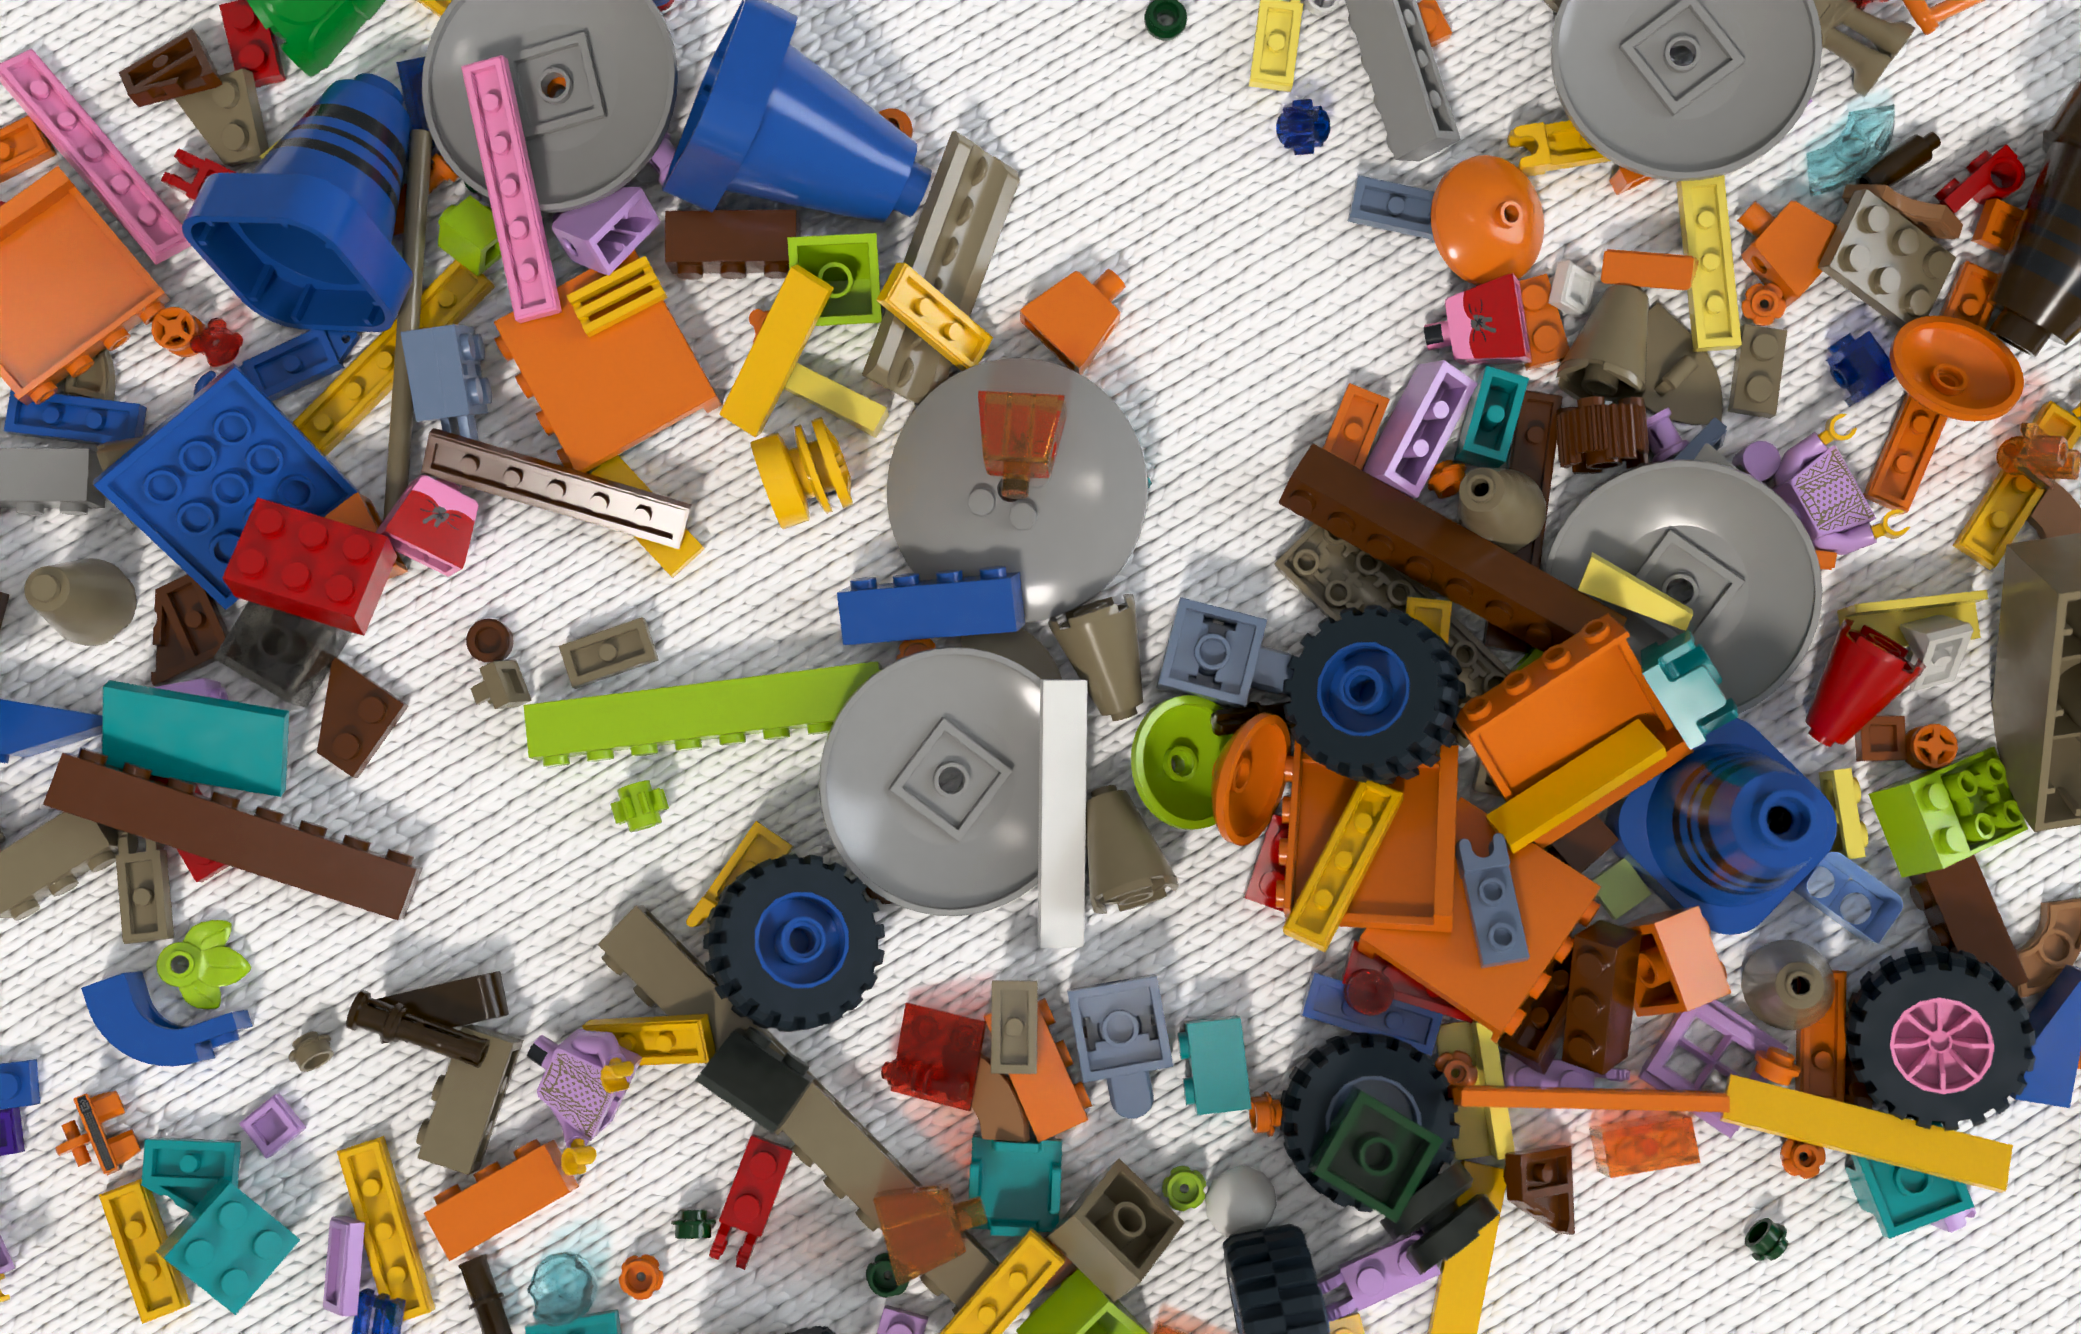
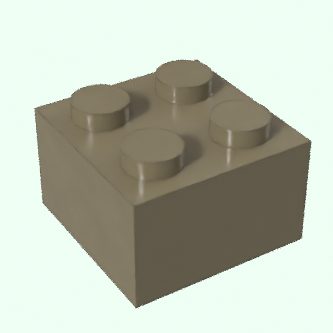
M1119 1158L1089 1184L1047 1238L1114 1303L1144 1279L1185 1222Z

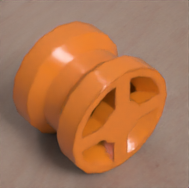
M168 307L161 310L155 316L152 322V335L161 347L180 357H192L205 347L208 334L206 327L187 310L180 307Z
M1940 724L1915 727L1906 733L1907 760L1904 761L1912 768L1918 770L1942 768L1950 764L1956 757L1958 751L1957 739L1950 729ZM1920 748H1924L1928 755L1926 756V754Z

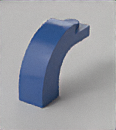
M142 971L122 973L81 987L89 1014L106 1040L125 1055L151 1065L181 1066L215 1059L213 1048L240 1040L238 1032L253 1027L248 1010L230 1012L189 1027L170 1022L153 1005Z

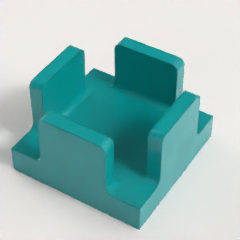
M1690 630L1679 634L1661 645L1655 642L1641 650L1642 674L1690 750L1706 742V735L1739 716L1734 700L1732 698L1726 700L1718 687L1722 683V676L1701 644L1695 645V639Z
M1932 1121V1125L1942 1127L1940 1121ZM1851 1155L1854 1164L1845 1167L1860 1208L1875 1216L1882 1236L1888 1239L1975 1207L1965 1183Z
M973 1135L969 1177L968 1229L990 1230V1235L1023 1237L1031 1227L1036 1232L1051 1233L1059 1223L1062 1139H1045L1038 1143L1037 1138H1030V1141L1015 1142L982 1139V1135Z

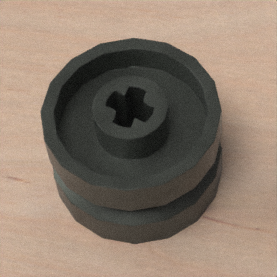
M1459 1160L1411 1196L1397 1223L1387 1217L1379 1221L1393 1241L1405 1239L1419 1227L1424 1232L1421 1238L1408 1247L1406 1258L1419 1275L1425 1273L1442 1259L1447 1261L1480 1235L1478 1231L1500 1214L1486 1194H1477L1460 1207L1456 1204L1454 1200L1467 1191L1473 1182V1177Z

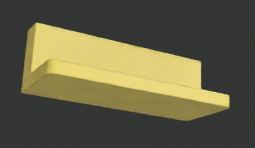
M1987 590L1854 604L1837 610L1839 627L1845 619L1854 620L1851 629L1860 632L1862 627L1866 625L1888 636L1903 647H1910L1900 630V625L1936 615H1944L1970 623L1973 628L1970 640L1981 638L1976 603L1989 598Z
M1475 1020L1472 1023L1460 1021L1440 1025L1436 1039L1438 1057L1445 1052L1452 1054L1454 1051H1463L1472 1058V1065L1476 1066L1478 1070V1078L1474 1085L1505 1086L1498 1042L1494 1043L1490 1040L1493 1035L1492 1031ZM1453 1069L1451 1075L1458 1077L1459 1070ZM1458 1106L1459 1111L1454 1113V1121L1460 1125L1459 1139L1453 1138L1452 1149L1456 1152L1454 1157L1457 1160L1493 1156L1497 1160L1505 1159V1153L1515 1152L1508 1107Z

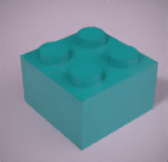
M221 1177L156 1252L236 1315L301 1239L234 1184Z

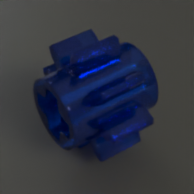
M1312 99L1293 100L1292 107H1284L1283 113L1277 119V137L1285 149L1294 148L1295 155L1314 154V147H1323V142L1329 137V116L1322 109V106H1313Z

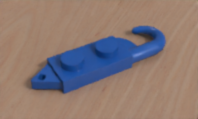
M312 329L243 361L239 368L271 401H274L345 368L343 361L361 336L356 332ZM350 337V341L345 343V339ZM208 371L202 375L195 384L193 394L196 395L216 377V373Z

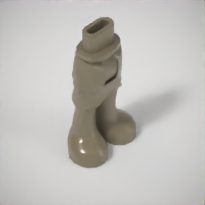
M1814 0L1821 26L1822 49L1825 48L1831 51L1854 69L1853 89L1865 97L1916 28L1904 21L1890 23L1857 8V4L1850 0ZM1841 23L1871 41L1878 51L1836 29V27Z

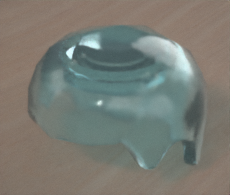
M566 1251L548 1255L536 1266L531 1284L527 1289L535 1305V1309L532 1312L533 1316L550 1327L575 1322L592 1308L597 1297V1278L590 1262L583 1258L581 1254Z

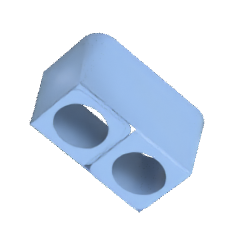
M1829 852L1793 889L1794 892L1859 939L1878 944L1903 908L1902 899L1896 892L1839 852ZM1818 866L1827 868L1835 880L1832 892L1822 898L1811 896L1807 888L1808 880ZM1850 893L1864 895L1871 904V914L1861 924L1849 923L1841 914V902Z

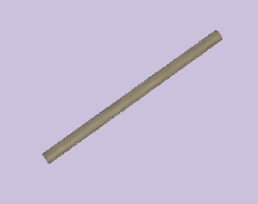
M421 129L410 131L402 258L412 271L413 281L397 316L383 520L409 485L414 408L400 332L417 330L420 327L433 140L430 131Z

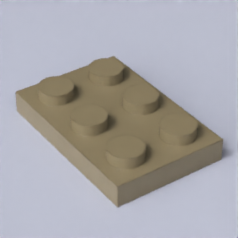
M1868 189L1854 191L1818 268L1901 329L1905 324L1914 319L1929 316L1956 257Z

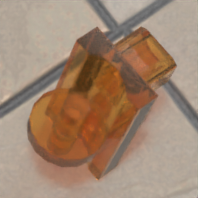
M2022 423L2020 431L2023 437L2016 436L2005 440L1999 446L1996 453V461L2002 470L2015 476L2024 475L2039 489L2054 490L2056 479L2077 480L2079 477L2081 453L2075 449H2068V441L2063 436H2049L2036 423Z

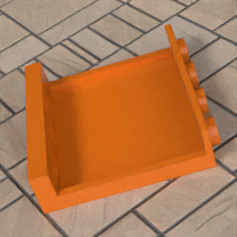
M56 166L0 206V377L15 393L14 396L20 402L27 406L32 402L38 405L51 398L58 391L56 384L69 375L75 378L89 370L95 363L92 358L105 348L113 351L123 345L131 337L129 331L142 321L145 325L152 323L155 316L161 310L166 309L164 305L171 301L59 166Z
M635 249L614 271L640 258ZM592 269L557 287L562 313L519 323L515 320L514 312L512 311L494 321L500 333V336L494 338L504 358L507 361L514 359L521 373L515 375V378L528 399L534 396L542 410L535 414L548 436L555 433L562 448L556 452L563 466L584 473H588L591 469L702 408L708 414L722 406L664 300L590 338L586 335L567 295L606 276ZM645 272L582 303V305L585 306L605 296L606 294L646 275ZM649 285L627 298L590 315V321L592 322L653 290L652 286Z
M1608 613L1599 619L1588 622L1581 631L1563 643L1548 648L1540 658L1523 669L1510 673L1503 682L1488 692L1470 699L1461 708L1456 718V722L1505 802L1636 719H1639L1664 745L1667 753L1665 758L1534 840L1533 843L1542 849L1694 752L1693 749L1690 750L1678 730L1673 726L1660 701L1644 678L1641 666L1626 640L1630 637L1628 631Z
M1296 740L1294 756H1286L1285 782L1292 783L1291 797L1283 796L1282 823L1289 824L1288 838H1280L1279 865H1286L1285 881L1277 880L1276 908L1284 909L1285 921L1289 917L1358 784V781L1342 776L1327 769L1326 766L1315 762L1303 752L1302 745L1297 743ZM1441 745V759L1432 767L1425 764L1418 766V776L1408 780L1398 776L1395 783L1383 784L1402 792L1404 800L1339 927L1453 932L1459 745H1451L1450 748Z
M1460 797L1457 801L1456 843L1461 839H1468L1473 852L1477 856L1488 857V846L1496 832L1489 825L1486 812ZM1533 842L1514 854L1507 847L1510 872L1530 957L1527 961L1481 968L1456 856L1453 932L1366 928L1360 936L1358 951L1372 960L1378 954L1493 1032L1490 1040L1494 1043L1498 1042L1504 1032L1512 1037L1527 1015L1526 1012L1520 1009L1529 995L1536 1000L1539 998L1552 978L1545 972L1555 959L1561 964L1573 948L1574 939L1570 936L1577 925L1581 924L1587 927L1601 907L1595 901L1601 888L1600 885Z

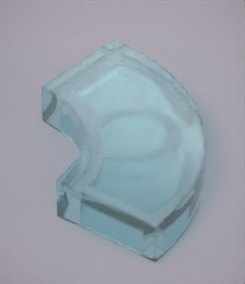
M1895 104L1849 112L1846 127L1834 141L1824 148L1806 153L1810 197L1834 191L1855 181L1878 162L1887 150L1894 133Z

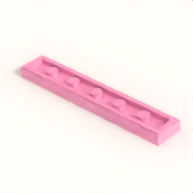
M32 48L0 63V83L156 265L191 246L182 232V223Z
M500 55L461 66L515 320L523 323L562 313L508 59Z

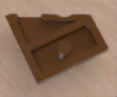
M193 28L118 72L128 96L138 108L217 88L223 84L203 41Z
M188 574L155 589L154 611L157 614V622L153 627L152 645L157 646L156 670L151 672L153 686L169 684L237 651L214 598Z
M335 657L331 663L317 753L351 777L358 778L409 705L342 659Z
M1551 1145L1505 1153L1506 1165L1503 1175L1507 1186V1200L1553 1232L1568 1235L1575 1234L1571 1146Z

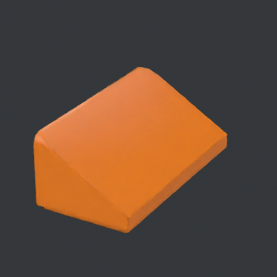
M1607 249V251H1604L1601 282L1604 284L1686 291L1692 286L1699 260L1689 255Z

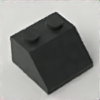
M751 1026L746 1031L739 1027L732 1031L695 1081L773 1134L785 1124L815 1078L806 1073L810 1066L799 1057L790 1052H787L783 1057L769 1047L772 1040L765 1034Z

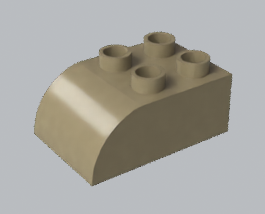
M2081 533L2006 544L1992 701L1993 723L2000 761L2006 770L2008 786L2021 814L2034 832L2081 825Z

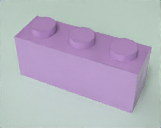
M1445 360L1419 364L1362 471L1411 498H1418L1478 383Z

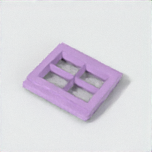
M1714 1000L1688 1012L1676 1013L1641 1068L1642 1070L1638 1078L1653 1088L1660 1090H1703L1725 1093L1727 1078L1730 1074L1768 1083V1079L1754 1071L1757 1061L1754 1059L1756 1051H1767L1769 1046L1787 1051L1788 1047L1719 1001ZM1691 1112L1728 1138H1732L1734 1133L1740 1128L1738 1125L1720 1121L1721 1112Z

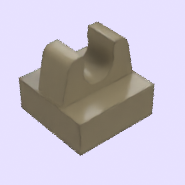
M517 660L493 661L480 667L479 669L484 681L470 688L476 705L487 701L488 704L493 703L494 709L516 708L532 701Z

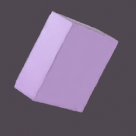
M280 1093L273 1095L239 1123L266 1159L275 1155L306 1129V1126Z

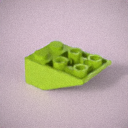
M1995 746L1954 760L1942 768H1933L1902 779L1868 794L1902 878L1944 869L2028 830L2024 817L2008 786L2006 770L2000 761Z

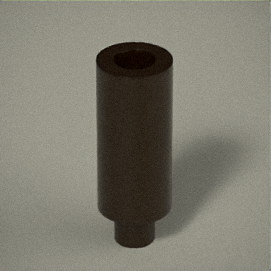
M1930 132L1924 137L1917 134L1912 135L1855 173L1856 184L1888 185L1889 187L1895 185L1932 160V151L1941 146L1939 137L1934 132Z

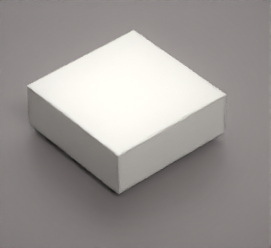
M1571 261L1558 262L1548 303L1573 318L1587 317L1596 276Z

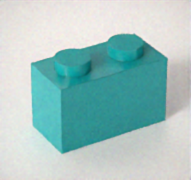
M1486 366L1475 381L1478 384L1469 402L1453 460L1480 468H1500L1506 462L1528 385V377Z
M1235 1015L1184 1021L1185 1032H1178L1177 1037L1180 1059H1189L1191 1077L1183 1078L1186 1105L1194 1104V1110L1197 1115L1252 1109L1241 1018Z

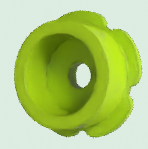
M1188 1166L1173 1168L1170 1171L1171 1175L1165 1177L1162 1183L1164 1197L1169 1199V1205L1175 1210L1186 1211L1189 1208H1197L1205 1199L1204 1188L1206 1187V1181L1204 1176L1198 1170H1190ZM1182 1184H1186L1189 1187L1185 1193L1180 1191Z

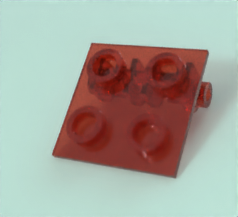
M908 1002L905 1003L896 1059L892 1062L886 1061L881 1070L882 1079L887 1080L892 1092L971 1111L987 1021Z

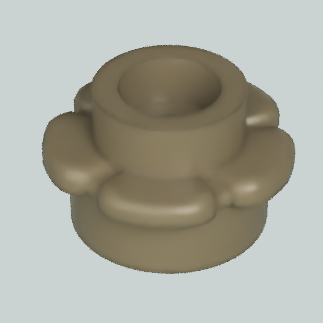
M316 1031L300 1036L292 1044L294 1050L288 1056L289 1061H295L301 1072H308L321 1067L334 1055L330 1047L331 1037L327 1034L318 1035Z

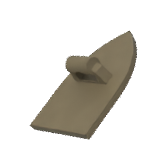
M1657 302L1648 312L1645 393L1642 397L1645 402V408L1654 414L1669 408L1672 412L1669 417L1670 420L1683 424L1707 425L1714 417L1722 422L1723 398L1721 384L1710 356L1706 351L1693 352L1692 334Z

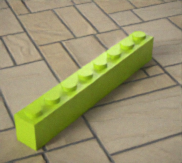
M879 661L523 705L528 757L538 761L542 760L543 767H557L569 765L570 757L587 755V762H597L614 759L613 751L631 749V756H646L658 754V746L675 744L676 751H686L702 748V740L719 738V744L724 746L746 743V735L763 733L764 740L790 737L791 729L807 728L808 735L829 733L837 714L845 702L861 684L882 669V665Z

